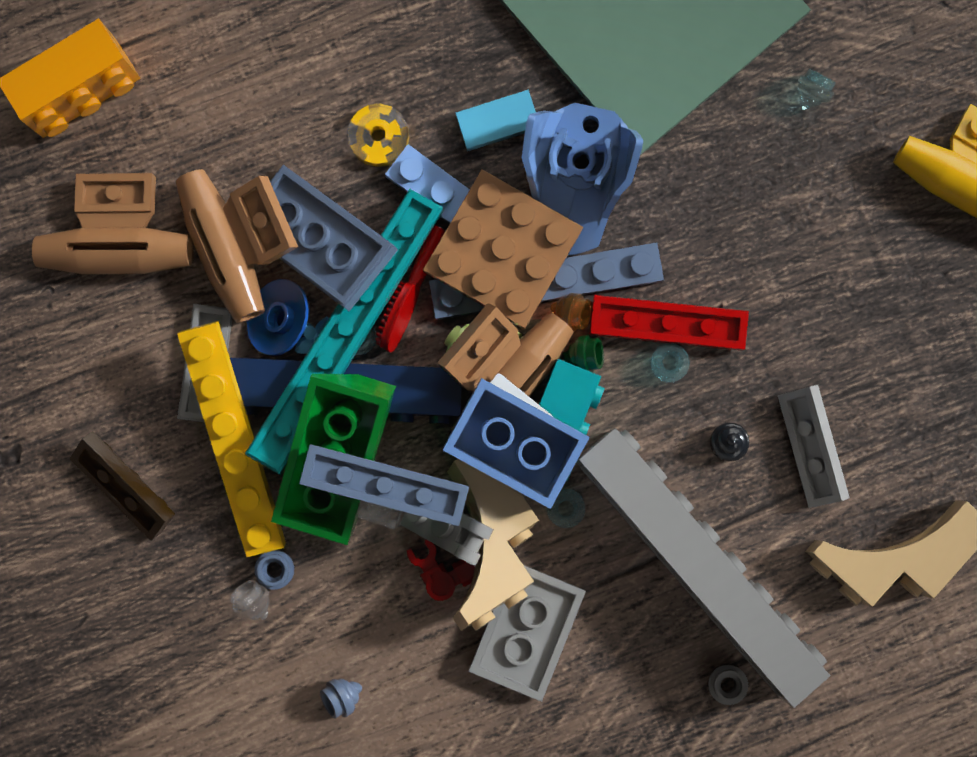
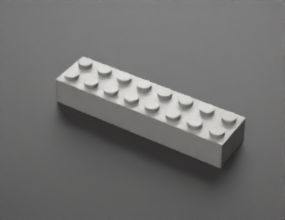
M614 428L608 431L578 458L576 464L781 700L795 708L831 676L823 667L827 663L825 657L814 645H808L804 640L800 641L796 636L800 632L798 626L786 613L781 614L778 610L774 611L769 604L774 599L759 582L754 583L752 580L748 581L743 575L747 570L745 565L733 552L730 551L728 553L726 550L722 551L716 544L720 540L718 534L706 521H696L689 512L694 507L679 490L671 492L666 487L663 481L667 479V476L653 460L645 462L640 457L637 451L641 446L627 430L619 432Z

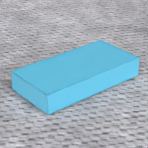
M525 90L456 112V118L468 152L524 134L528 116L536 111L529 90Z

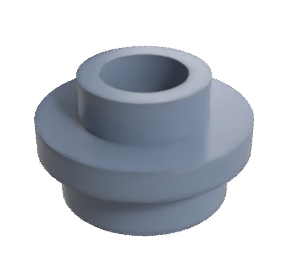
M274 550L266 552L258 558L255 564V576L258 582L268 589L275 590L285 587L294 575V563L290 556L283 551ZM272 562H277L282 567V573L278 577H273L269 574L268 567Z

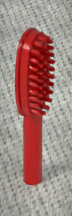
M434 226L419 252L410 273L409 282H400V285L397 286L399 291H394V294L398 297L391 296L394 302H388L391 308L387 307L386 311L389 314H383L386 320H381V323L384 327H378L382 333L377 332L376 335L379 337L375 338L376 344L380 345L387 352L391 353L396 349L408 326L419 297L420 286L427 275L423 269L445 233V230L441 227Z

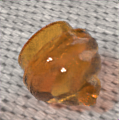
M569 293L566 297L560 298L557 303H553L550 309L553 314L565 321L573 331H576L577 329L584 330L588 326L592 313V304L589 299H584L582 294Z

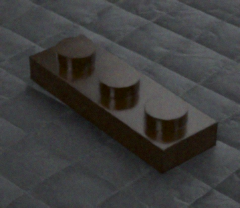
M93 431L81 439L70 460L150 541L155 539L162 533L175 513L161 497L157 496L141 480L137 472L130 469L113 452L112 448Z

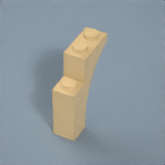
M457 459L452 463L447 473L453 482L469 486L465 503L471 518L494 529L489 540L484 539L478 551L481 556L475 566L469 591L461 607L453 616V620L460 631H463L470 625L477 631L496 618L492 612L494 609L502 604H505L510 609L528 596L525 589L534 580L509 543L515 548L532 537L533 534L530 529L539 519L520 492Z
M955 501L935 523L911 539L886 548L849 550L834 546L825 541L815 540L805 552L813 558L809 564L826 579L832 575L843 585L839 592L856 606L861 602L864 605L873 607L900 576L903 578L899 583L913 596L918 598L922 595L935 598L977 551V510L967 501Z

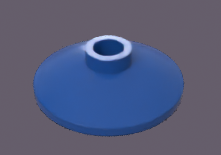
M277 279L266 284L260 290L265 312L247 321V332L252 345L259 352L270 356L284 354L296 345L304 333L309 314L308 300L303 289L293 281Z

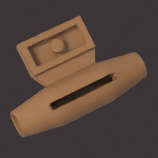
M194 170L180 176L176 180V186L186 227L211 285L236 323H242L265 312L254 264H270L298 248L268 176H258L231 192L226 203L205 170Z
M152 173L76 174L74 212L82 228L35 236L32 242V258L36 267L77 274H148L191 266L193 262V241L190 235L146 228L152 216L155 215L156 177Z
M487 303L437 364L461 387L468 391H474L480 378L491 382L497 374H501L530 397L550 374L574 331L560 317L549 313L519 339V330L496 306Z

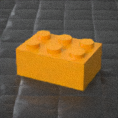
M98 18L0 78V87L20 120L44 138L62 133L68 128V123L80 115L86 117L100 109L101 103L113 95L119 97L128 93L134 87V83L141 78L118 41Z

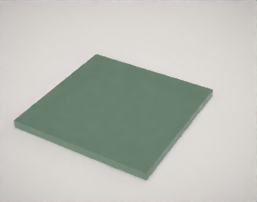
M499 0L590 106L615 111L629 129L635 130L641 135L643 146L640 156L811 11L803 0Z

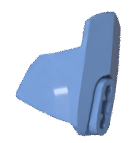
M572 103L555 112L538 111L530 114L526 123L521 157L532 198L583 226L582 232L568 255L584 253L599 247L607 220L621 194L633 181L643 146L641 135L637 131L629 129L615 111L579 103ZM589 119H593L598 123V129L593 133H588L583 128L584 123ZM581 155H586V158L589 160V165L585 169L575 167V161Z

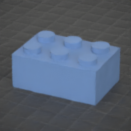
M480 378L445 442L443 451L551 509L590 437Z

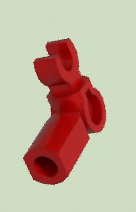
M427 539L425 544L429 549V554L426 558H418L412 548L407 550V557L410 562L415 566L421 567L424 573L420 574V577L426 585L427 593L431 598L437 601L447 600L453 595L455 586L462 583L466 587L471 584L475 566L459 559L451 564L453 569L448 572L443 562L438 564L436 560V546Z

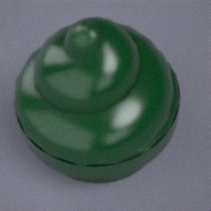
M590 335L579 336L575 343L570 344L568 351H565L562 357L565 362L593 373L595 369L603 367V345L599 338L592 339Z

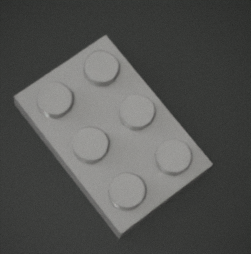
M524 565L534 580L525 589L528 596L510 609L505 604H502L492 611L496 618L487 623L469 672L542 702L586 590Z

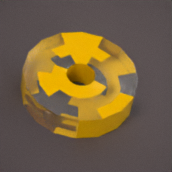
M380 103L367 105L358 110L350 120L347 131L350 148L355 156L367 165L375 167L388 166L395 162L408 145L409 133L407 123L402 114L392 106ZM375 130H383L385 132V137L381 141H375L371 138Z

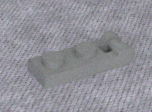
M405 512L400 522V525L474 566H476L481 556L478 551L484 539L489 540L494 530L462 513L459 526Z

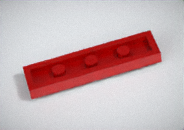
M594 295L589 335L744 351L746 348L749 311Z

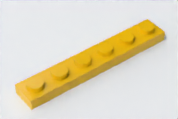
M219 321L182 330L177 333L246 557L282 549L286 545V540L281 525L271 522L275 504L263 465L245 455L254 440V436Z

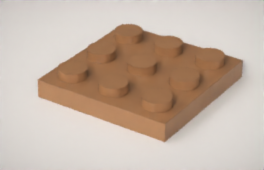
M481 170L423 271L484 307L487 303L496 306L510 322L525 330L582 232L583 226L490 173Z

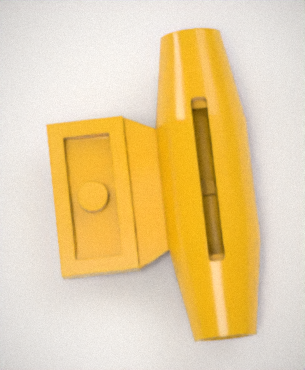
M970 104L964 111L949 139L950 150L908 136L896 154L893 163L930 193L977 218V107Z

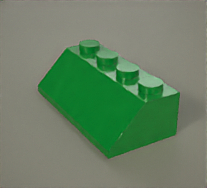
M312 374L310 376L271 522L348 545L356 527L363 501L299 484L309 446L311 444L375 461L395 393V385L359 374Z

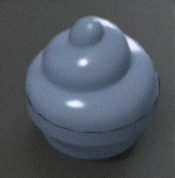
M332 679L326 683V688L320 691V697L332 718L336 719L341 715L347 717L354 712L355 704L359 701V693L362 691V686L357 682H348L344 679Z

